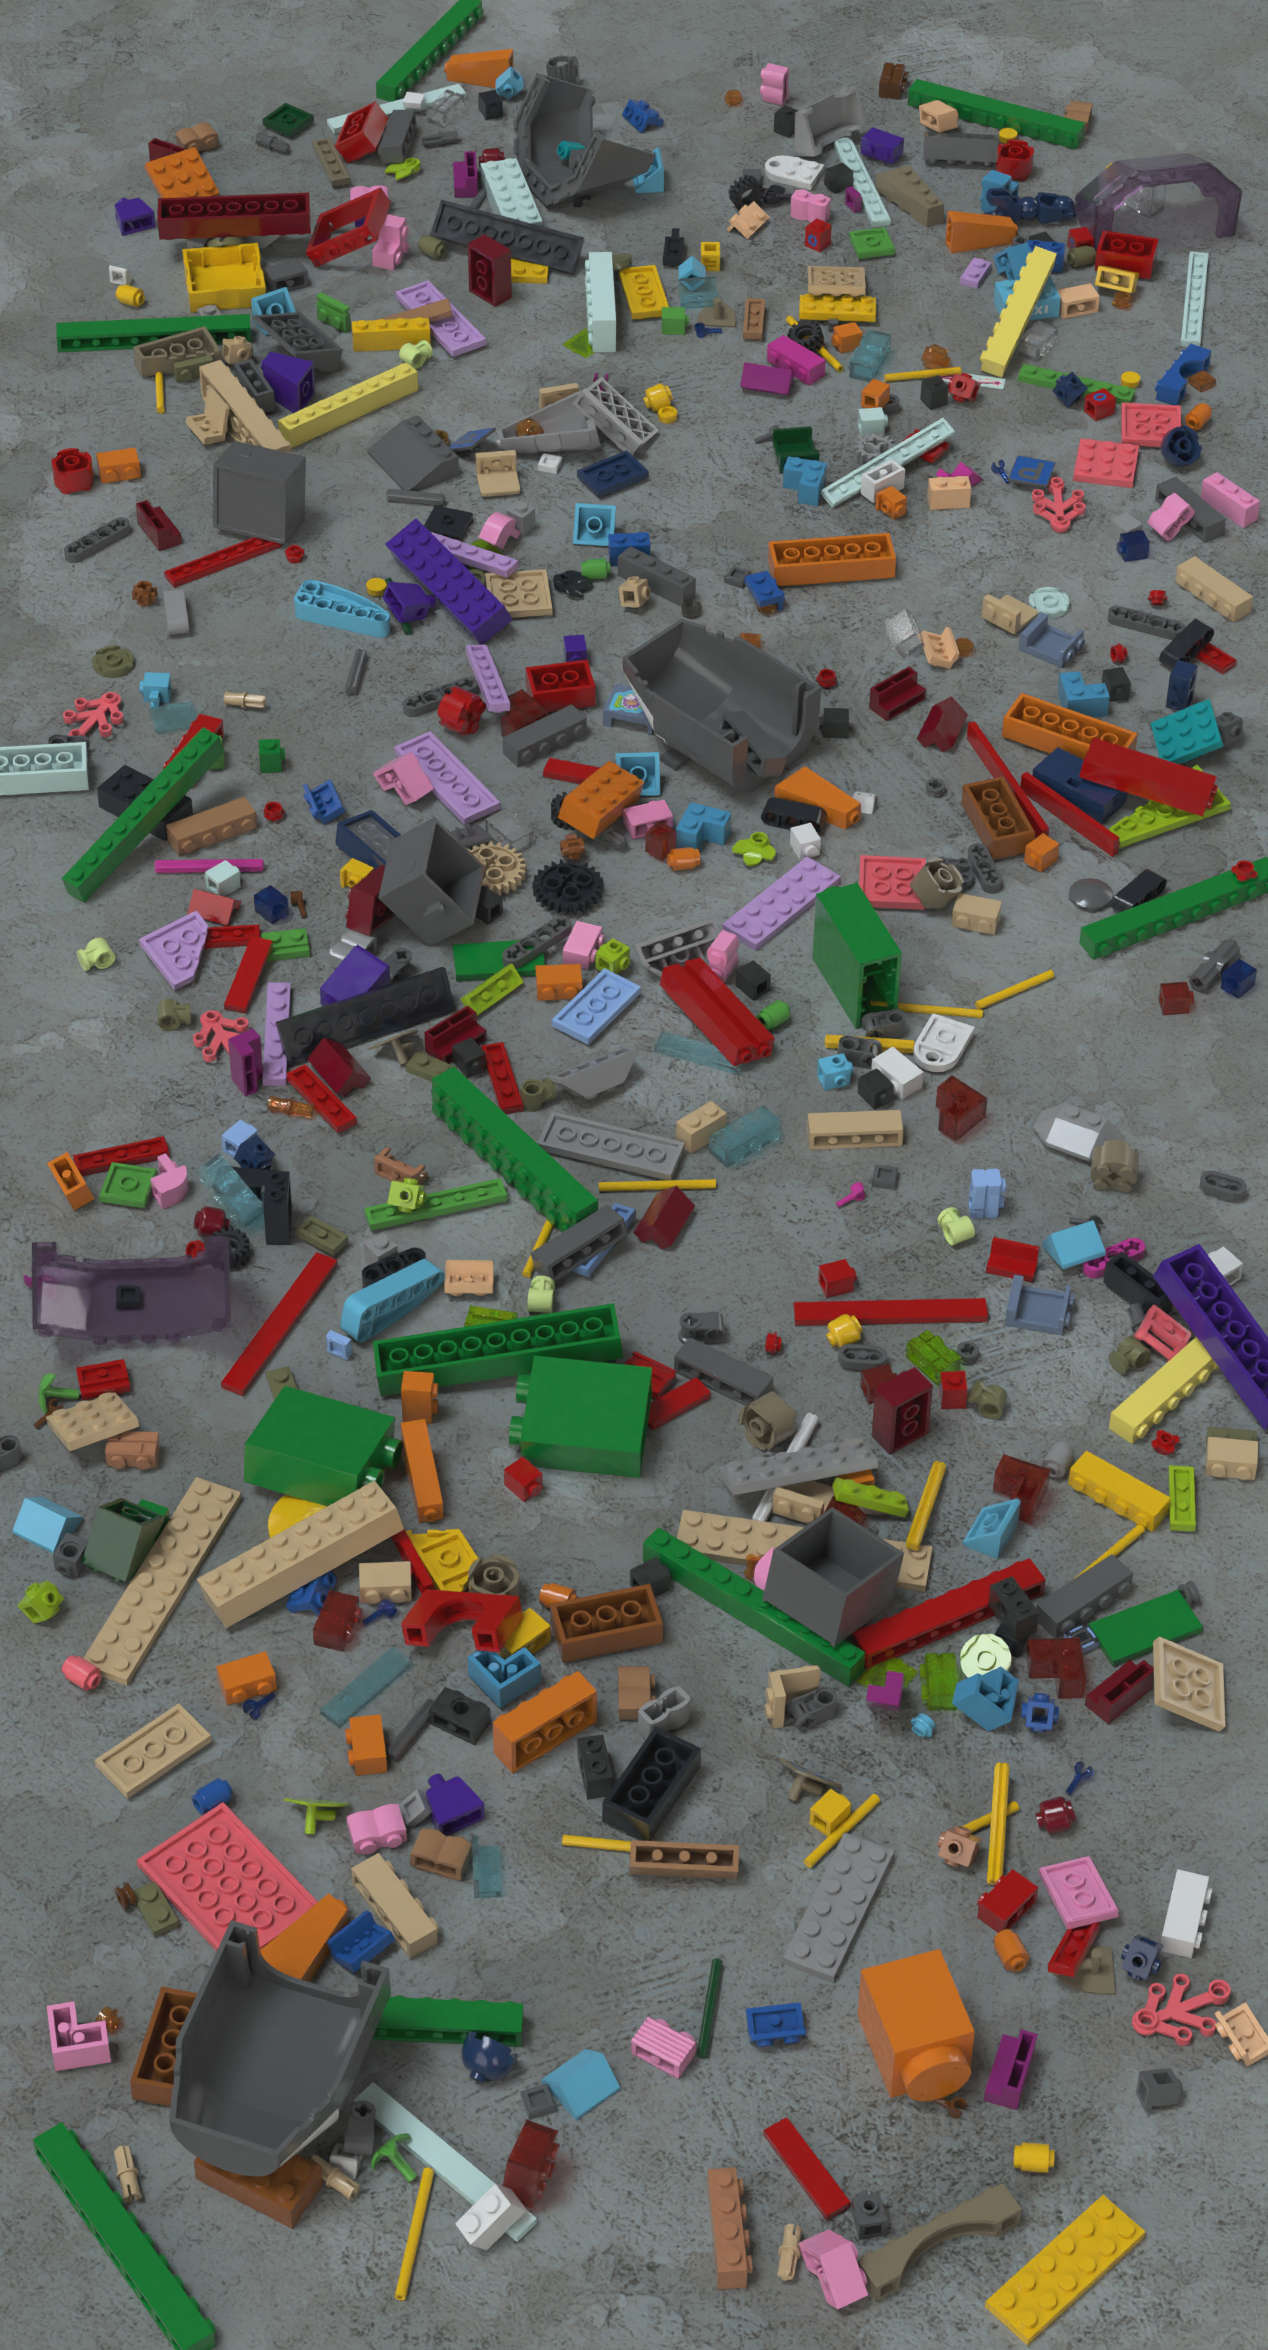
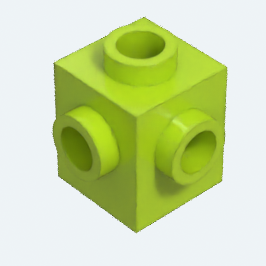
M614 938L603 944L596 951V969L599 971L605 968L618 974L630 964V947Z
M404 1177V1181L392 1180L387 1204L399 1206V1211L412 1213L413 1209H420V1206L424 1205L426 1199L424 1185H419L418 1180Z
M48 1580L41 1583L34 1582L25 1590L26 1595L17 1606L35 1624L46 1621L56 1615L60 1610L58 1606L62 1603L64 1597L59 1593L58 1588Z

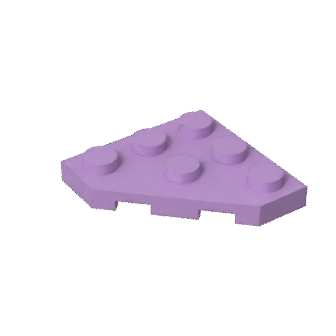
M194 911L139 939V945L174 991L194 981L208 934V925L200 914Z

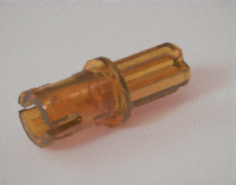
M272 1095L269 1097L268 1110L287 1113V1116L295 1114L312 1117L314 1114V1106L312 1104L297 1102L294 1098L284 1099Z

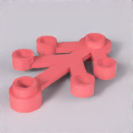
M1053 477L1049 481L1048 492L1053 494L1054 502L1044 497V491L1040 489L1033 490L1032 500L1035 502L1033 513L1049 520L1053 531L1064 533L1070 527L1071 520L1085 513L1086 505L1082 503L1084 492L1082 490H1074L1072 497L1062 502L1065 484L1062 478ZM1073 506V510L1064 515V511ZM1045 507H1047V508H1049L1050 510L1054 511V512H1055V515L1052 514L1051 512L1045 510Z
M107 692L100 699L87 701L85 698H77L74 702L75 709L80 711V713H75L73 710H67L63 713L64 722L67 724L86 720L79 729L71 730L68 734L69 736H85L97 721L100 735L102 737L111 736L112 726L107 723L106 711L111 713L112 724L119 725L124 721L123 713L118 710L121 704V697L114 692ZM98 707L95 710L85 711L88 708Z
M207 1011L200 1017L203 1027L200 1032L193 1035V1043L199 1048L206 1046L208 1035L211 1031H214L215 1036L210 1046L202 1051L203 1059L206 1062H212L216 1060V1053L221 1044L229 1054L228 1039L239 1035V1033L226 1031L223 1027L236 1029L237 1032L243 1033L249 1029L248 1020L244 1017L231 1020L223 1018L222 1014L218 1011Z
M1176 1974L1173 1978V1989L1166 2008L1156 2012L1158 2002H1161L1165 1997V1987L1160 1983L1151 1984L1148 1991L1149 1998L1145 2008L1140 2009L1133 2015L1132 2026L1141 2035H1152L1158 2032L1173 2037L1180 2046H1187L1191 2042V2030L1187 2027L1178 2028L1164 2022L1172 2019L1199 2028V2032L1204 2036H1212L1216 2030L1214 2025L1216 2021L1211 2017L1203 2018L1188 2012L1211 2003L1215 2005L1226 2003L1229 2000L1231 1988L1223 1980H1214L1209 1984L1208 1992L1180 2002L1183 1993L1189 1988L1190 1980L1185 1974ZM1182 1981L1185 1985H1179L1177 1982ZM1156 1990L1159 1991L1161 1994L1156 1995L1152 1991ZM1142 2022H1148L1150 2025H1145ZM1203 2025H1210L1212 2028L1206 2029ZM1185 2034L1187 2038H1181L1179 2035Z

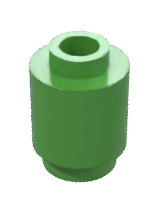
M606 558L588 559L586 562H581L582 576L589 580L607 579V574H611L610 562H606Z
M776 1000L759 1011L756 1018L767 1030H773L789 1020L790 1008L785 1002Z

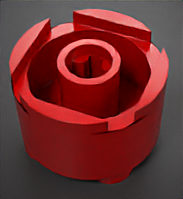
M1016 139L1007 140V144L1004 145L1002 143L999 144L997 148L996 171L1012 176V179L1019 181L1027 180L1033 170L1034 148H1030L1027 142Z
M68 448L59 451L57 456L52 458L54 484L61 490V493L70 494L82 490L87 491L92 488L94 476L92 458L88 452L82 453L77 448Z
M457 686L451 688L453 691L449 695L445 694L439 704L437 716L441 719V721H438L439 724L460 735L476 733L479 728L478 722L486 709V703L482 701L480 696Z

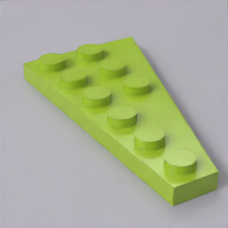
M1195 765L1192 768L1195 770L1202 771V769L1198 765ZM1217 789L1211 809H1206L1202 817L1148 800L1146 805L1143 807L1140 805L1135 809V813L1129 817L1125 816L1110 827L1109 830L1120 837L1118 848L1228 811L1231 808V802Z

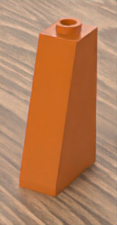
M513 49L452 55L444 67V72L447 73V81L496 88V79L510 66L514 69Z
M947 211L945 243L951 253L1013 244V238L1018 235V227L1013 223L1011 217Z
M806 766L775 786L774 797L823 808L827 813L826 823L847 829L860 820L861 803Z
M426 1420L402 1422V1456L418 1522H433L443 1519V1501Z
M328 1893L260 1950L263 1958L278 1971L291 1977L311 1982L330 1953L327 1941L349 1924L348 1907L341 1899L336 1900Z

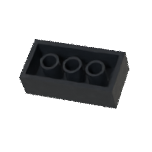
M127 765L122 766L97 787L99 808L119 817L154 779ZM184 795L153 828L150 834L167 841L166 825L193 815L192 798Z
M654 1727L602 1802V1821L643 1841H650L701 1767V1748L660 1728Z

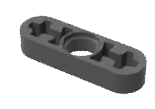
M980 843L970 845L967 858L982 890L990 894L999 892L1001 890L1002 878L987 847ZM985 866L989 867L990 869L981 870L980 867Z

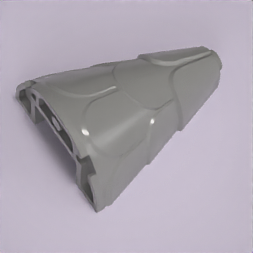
M581 391L575 392L498 430L500 438H496L499 450H515L516 453L594 450L601 448L594 419L589 420L572 404Z

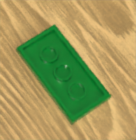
M519 940L453 944L456 981L490 978L504 968L502 963L503 951ZM525 946L524 949L532 950L534 949V947ZM541 953L520 968H517L516 970L520 977L536 976V966L545 965L544 954Z
M1179 1590L1088 1623L1089 1628L1100 1640L1099 1647L1112 1666L1152 1652L1153 1641L1158 1637L1176 1643L1203 1632V1625Z

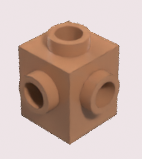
M956 1825L955 1828L952 1827L946 1830V1833L942 1832L937 1844V1847L940 1848L938 1856L945 1858L944 1862L949 1865L959 1867L961 1864L969 1867L975 1862L982 1838L972 1835L970 1829Z

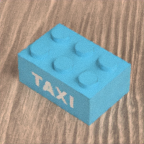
M1049 276L1029 320L1059 317L1061 297L1051 276ZM1016 280L995 282L994 303L999 314H1001L1003 308H1007L1006 301L1009 294L1013 295L1014 293L1012 289Z

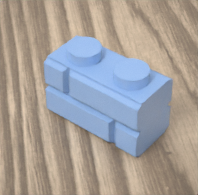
M974 1169L971 1171L968 1205L972 1219H983V1217L997 1218L999 1216V1208H1004V1197L1001 1192H1005L1006 1184L1005 1178L1000 1176V1170L987 1169L985 1171L984 1169Z

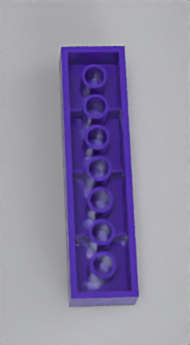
M417 518L385 543L394 559L430 595H433L436 601L480 645L486 643L513 620L505 606Z
M1200 1244L1163 1260L1153 1277L1264 1430L1268 1429L1267 1335Z

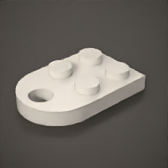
M785 155L772 157L765 163V175L770 180L808 190L813 188L824 172V164Z
M932 1013L915 1042L913 1053L915 1062L921 1068L932 1072H943L953 1068L974 1035L975 1027ZM934 1058L937 1061L932 1062L928 1061L927 1059Z

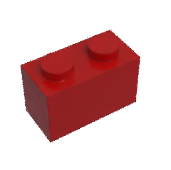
M1012 1869L1006 1876L1002 1875L996 1881L994 1888L989 1893L985 1892L977 1902V1918L997 1933L1010 1929L1036 1903L1038 1887Z

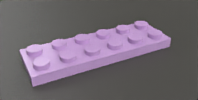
M429 280L395 292V298L407 310L446 299ZM451 303L453 316L429 323L430 334L452 357L486 345V338Z
M431 731L394 747V752L398 757L409 752L413 753L418 759L423 772L431 781V785L434 788L431 791L464 825L501 809L500 801Z
M806 857L722 924V930L737 935L740 942L757 951L815 904L816 893L823 892L825 889L841 883V876L813 859Z

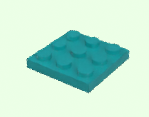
M1210 699L1150 723L1159 758L1176 764L1184 763L1224 747Z

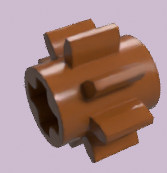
M140 581L133 586L132 600H137L138 605L146 607L156 602V596H158L157 587H152V583Z
M576 834L564 836L565 840L560 841L562 857L568 856V860H579L580 854L585 853L583 838H577Z

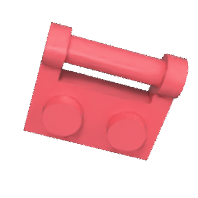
M1153 1305L1149 1308L1134 1337L1139 1341L1143 1340L1167 1358L1166 1361L1168 1362L1187 1345L1192 1333L1156 1305ZM1148 1330L1152 1332L1154 1335H1156L1158 1338H1160L1162 1341H1164L1166 1344H1168L1170 1347H1172L1173 1351L1166 1345H1164L1162 1342H1160L1153 1335H1151L1148 1332Z

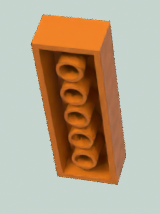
M890 533L768 542V564L771 577L775 578L777 586L895 578L896 556Z
M1024 693L1019 695L1003 717L1002 737L1047 753H1051L1059 747L1084 760L1093 737L1135 751L1138 737L1136 732Z

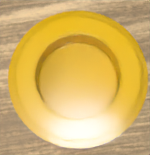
M1004 128L999 131V140L1002 143L1007 144V140H1017L1016 130Z
M1133 371L1124 372L1121 375L1120 383L1122 386L1134 389L1140 385V375Z
M664 406L658 410V420L660 422L670 424L677 420L678 412L674 407Z
M372 578L367 581L366 591L369 595L374 597L384 595L387 588L385 580Z

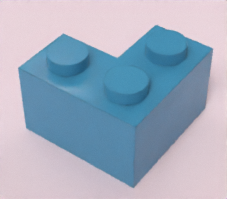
M991 170L983 177L981 182L983 187L980 202H982L981 210L990 212L997 208V206L990 205L986 199V193L989 189L1005 188L1011 195L1018 196L1019 183L1012 181V176Z
M1028 243L1008 247L993 256L998 274L1006 272L1009 281L1020 279L1019 273L1022 266L1026 267L1027 255L1029 252L1032 253Z
M788 457L783 472V488L798 490V503L818 506L821 490L824 489L826 484L827 463L817 460L800 459L798 457Z
M1080 671L1059 673L1057 693L1062 707L1090 717H1104L1108 715L1110 697L1105 683L1084 685Z
M690 802L676 828L675 849L687 847L699 849L703 840L724 846L731 833L732 813Z
M525 1647L505 1660L497 1652L476 1651L468 1656V1676L499 1708H502L541 1683V1663Z
M1001 1666L983 1675L977 1673L956 1683L952 1704L989 1732L1011 1722L1019 1680Z

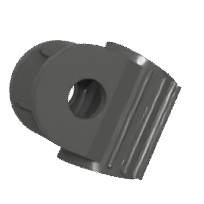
M556 56L549 59L546 65L547 76L572 84H579V65L576 56ZM557 62H567L562 66H557Z

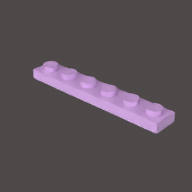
M431 532L461 563L507 578L519 568V561Z
M466 645V655L488 711L495 713L510 711V701L487 645Z
M290 982L268 983L263 1086H286L287 1058L283 1053L275 1022L290 1017Z

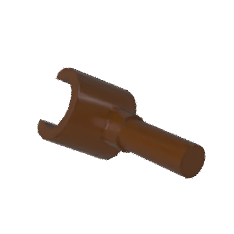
M291 891V904H298L301 917L306 918L303 892Z
M50 1400L48 1412L33 1424L34 1427L38 1429L47 1421L46 1416L52 1415L56 1410L63 1409L64 1404L57 1407L58 1400Z
M956 2097L952 2101L944 2098L933 2100V2102L947 2108L949 2115L954 2119L960 2118L962 2115V2111L955 2107H959L962 2110H965L967 2107L966 2100L961 2097Z

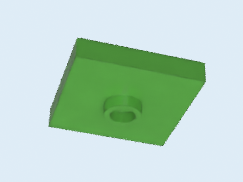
M885 227L849 232V239L858 259L895 254V248Z
M112 1162L99 1195L100 1202L146 1208L152 1192L150 1178L158 1176V1170Z

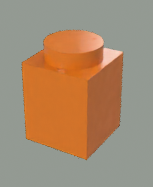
M937 1949L861 1969L857 2016L890 2098L908 2094L911 2099L916 2101H933L946 2097L960 2089L971 2075L970 2067L975 2031L941 1950Z

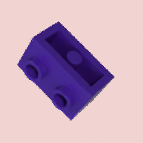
M874 127L861 137V154L867 155L870 158L893 164L903 155L904 138Z

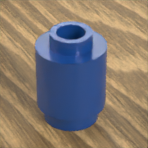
M217 1778L196 1790V1794L191 1799L196 1810L203 1815L222 1802L224 1804L230 1802L233 1790L226 1780L222 1781L220 1778Z

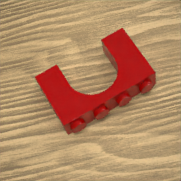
M425 1589L401 1622L406 1645L429 1647L438 1633L447 1625L461 1620H477L472 1627L476 1651L500 1652L523 1619L519 1596Z

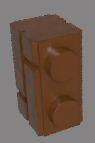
M887 62L884 64L879 82L880 98L890 97V99L899 100L901 93H905L908 72H905L906 66L904 64L894 65V63Z

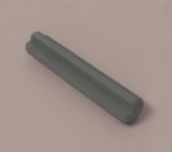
M387 489L386 500L443 506L445 504V495Z
M357 649L345 685V693L347 695L356 694L367 658V651L365 649Z
M427 1699L387 1747V1758L393 1761L398 1760L429 1722V1708L434 1702L432 1699Z

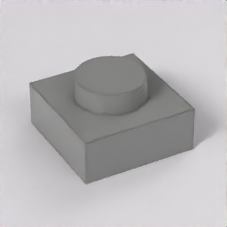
M215 304L197 309L198 316L222 315Z
M416 1789L399 1804L406 1825L412 1828L432 1812L425 1793L419 1789Z

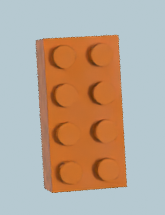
M608 761L564 797L558 818L594 839L623 815V809L638 802L644 781L622 769L617 764Z
M577 1671L572 1675L563 1677L552 1687L543 1689L532 1699L523 1701L517 1708L507 1714L500 1715L493 1722L494 1754L513 1774L597 1722V1691Z

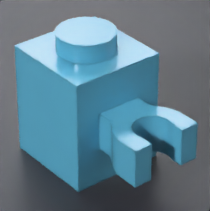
M145 672L144 680L140 681L139 691L143 693L144 702H151L150 710H159L160 703H169L172 690L170 673Z

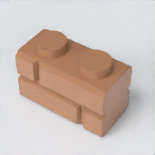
M125 1431L107 1438L105 1449L107 1466H112L116 1469L124 1467H137L141 1470L157 1468L160 1452L159 1432Z

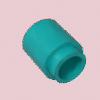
M562 141L557 147V154L560 159L569 160L571 150L585 149V147L577 142Z

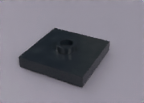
M435 505L424 526L430 532L461 542L473 520V513Z

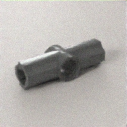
M1231 938L1223 940L1213 952L1208 951L1204 955L1200 966L1189 978V983L1194 990L1198 992L1206 990L1216 978L1221 979L1226 974L1229 964L1240 953V947L1235 940Z

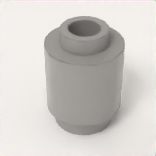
M1059 1441L1052 1445L1042 1462L1044 1472L1052 1478L1063 1477L1074 1458L1073 1447L1064 1441Z

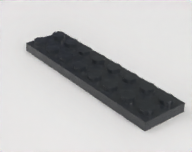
M445 200L440 201L430 233L431 236L437 239L468 247V243L485 234L510 249L511 258L548 266V269L574 275L585 240L584 237Z
M440 967L275 1023L283 1053L287 1058V1065L292 1066L307 1061L323 1038L341 1043L346 1048L456 1011L446 968Z

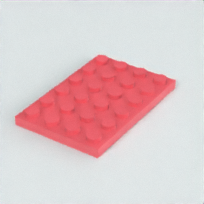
M223 1802L137 1859V1866L159 1886L164 1896L216 1952L231 1920L256 1927L258 1929L261 1950L317 1903V1900Z

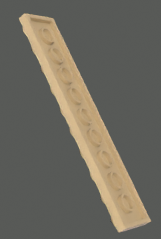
M198 1477L195 1478L84 1656L85 1660L100 1668L101 1677L128 1686L242 1499L241 1492Z
M683 1510L677 1538L714 1561L756 1567L759 1560L771 1547L777 1548L804 1527ZM883 1539L904 1552L896 1588L925 1592L932 1546L920 1545L919 1549L914 1551L906 1548V1542Z

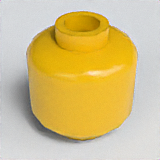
M661 383L645 390L646 397L643 398L646 408H651L654 412H658L661 407L670 406L671 400H673L669 387Z
M843 1314L827 1325L829 1333L826 1334V1338L832 1347L837 1345L840 1349L843 1345L855 1344L860 1341L863 1329L854 1315L850 1317L848 1314Z

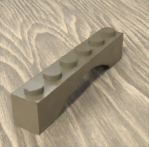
M1004 2183L996 2187L990 2186L986 2188L979 2196L972 2200H963L955 2209L947 2213L941 2212L931 2222L923 2226L917 2225L905 2236L899 2239L893 2238L875 2252L869 2251L862 2255L858 2260V2266L866 2275L868 2284L865 2287L873 2300L877 2302L899 2290L904 2276L911 2265L934 2245L965 2235L997 2237L1020 2224L1022 2208Z

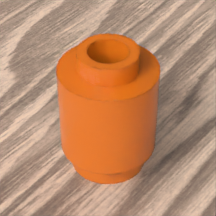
M1205 403L1197 404L1186 415V425L1193 430H1200L1211 418V407Z
M693 847L671 849L670 854H667L668 867H672L673 871L694 869L695 866H700L699 850L693 849Z
M555 1583L550 1585L544 1584L540 1591L539 1603L544 1604L545 1608L550 1609L551 1603L576 1599L579 1596L576 1595L575 1589Z
M1006 1929L995 1935L993 1939L994 1949L1005 1969L1008 1971L1022 1970L1029 1961V1954L1018 1934L1014 1933L1011 1929Z

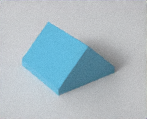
M659 147L652 151L656 156L648 172L633 179L635 192H664V167Z
M287 287L251 299L252 318L255 315L296 312ZM253 320L254 324L263 332V334L268 335V333Z
M576 503L573 544L608 546V534H615L616 506Z
M659 752L616 753V764L644 781L640 796L660 795Z
M1094 1220L1052 1233L1042 1242V1247L1062 1269L1106 1255Z
M28 1497L23 1501L12 1531L13 1534L54 1554L66 1533L72 1534L84 1519L83 1516L44 1497Z
M1016 1498L983 1507L962 1543L968 1548L998 1559L1018 1525L1021 1501Z
M584 2049L541 2079L542 2083L548 2085L553 2096L576 2121L620 2090V2086L604 2054Z

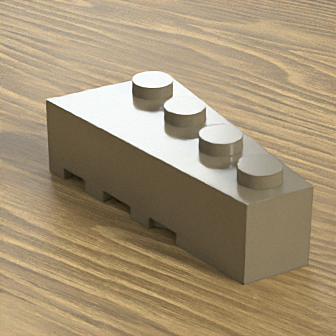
M909 165L876 174V190L879 196L884 195L886 201L889 203L894 202L899 205L901 211L911 213L910 217L925 227L943 223L944 203Z
M204 326L134 346V365L142 377L152 376L157 372L171 374L174 373V363L207 355L212 356L213 362L221 360V350Z

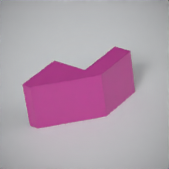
M962 462L959 463L952 474L941 468L936 473L938 477L968 476L971 486L981 482L983 479Z

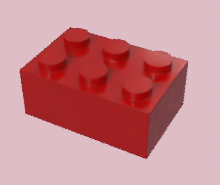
M376 101L346 117L334 147L347 163L353 160L357 161L363 155L371 154L377 149L383 130L386 128L388 116Z
M1103 230L1096 251L1094 271H1098V266H1107L1139 273L1138 278L1151 279L1157 258L1159 239Z
M588 660L525 667L526 690L533 714L559 711L569 705H573L575 708L595 706V684Z

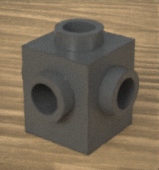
M1224 712L1216 717L1224 746L1232 744L1243 737V720L1241 717L1234 715L1232 712Z

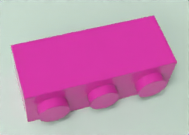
M785 335L767 345V361L779 368L793 370L795 373L794 377L805 384L811 385L825 376L826 360Z

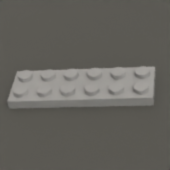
M553 1111L537 1142L539 1146L549 1153L663 1180H672L685 1149V1142Z
M853 1438L844 1443H827L823 1447L818 1448L806 1447L797 1452H779L775 1456L765 1458L754 1457L744 1462L732 1461L727 1463V1465L719 1466L721 1478L732 1495H739L878 1468L876 1456L863 1439Z
M847 1833L843 1834L783 1957V1964L834 1983L894 1857L893 1850Z

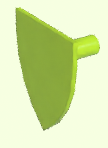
M284 1798V1801L307 1805L306 1834H315L316 1820L334 1821L335 1819L334 1810H317L318 1806H351V1803Z

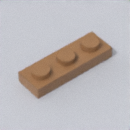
M746 298L743 339L762 340L765 299Z

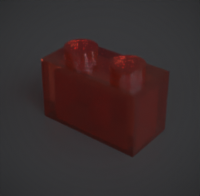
M329 1590L313 1628L314 1645L344 1652L347 1643H351L353 1640L355 1623H359L362 1618L363 1609L359 1606V1597Z

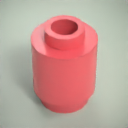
M69 1656L62 1666L61 1671L65 1674V1678L85 1691L94 1689L101 1681L100 1668L81 1656Z

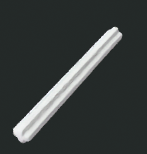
M807 1413L787 1453L797 1452L806 1447L818 1424V1416L816 1414ZM777 1487L766 1490L753 1515V1520L767 1522L773 1510V1494Z

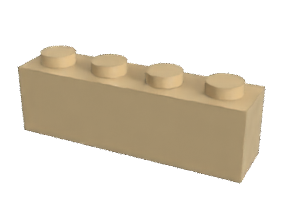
M1194 556L1177 566L1175 582L1233 623L1251 613L1253 596Z
M901 1111L808 1113L807 1134L809 1150L902 1146L903 1125Z
M377 1853L351 1868L352 1884L387 1930L393 1933L396 1942L409 1959L438 1944L437 1932L439 1927L433 1917L428 1918L421 1901L418 1898L414 1899L407 1883L403 1879H398L395 1875L394 1867L389 1860L385 1861Z

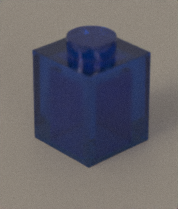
M1143 530L1121 533L1117 543V552L1119 555L1121 554L1124 562L1148 559L1150 542Z
M272 885L254 895L255 912L269 923L274 924L289 914L288 898Z
M1238 959L1223 972L1221 989L1239 999L1255 985L1257 969Z

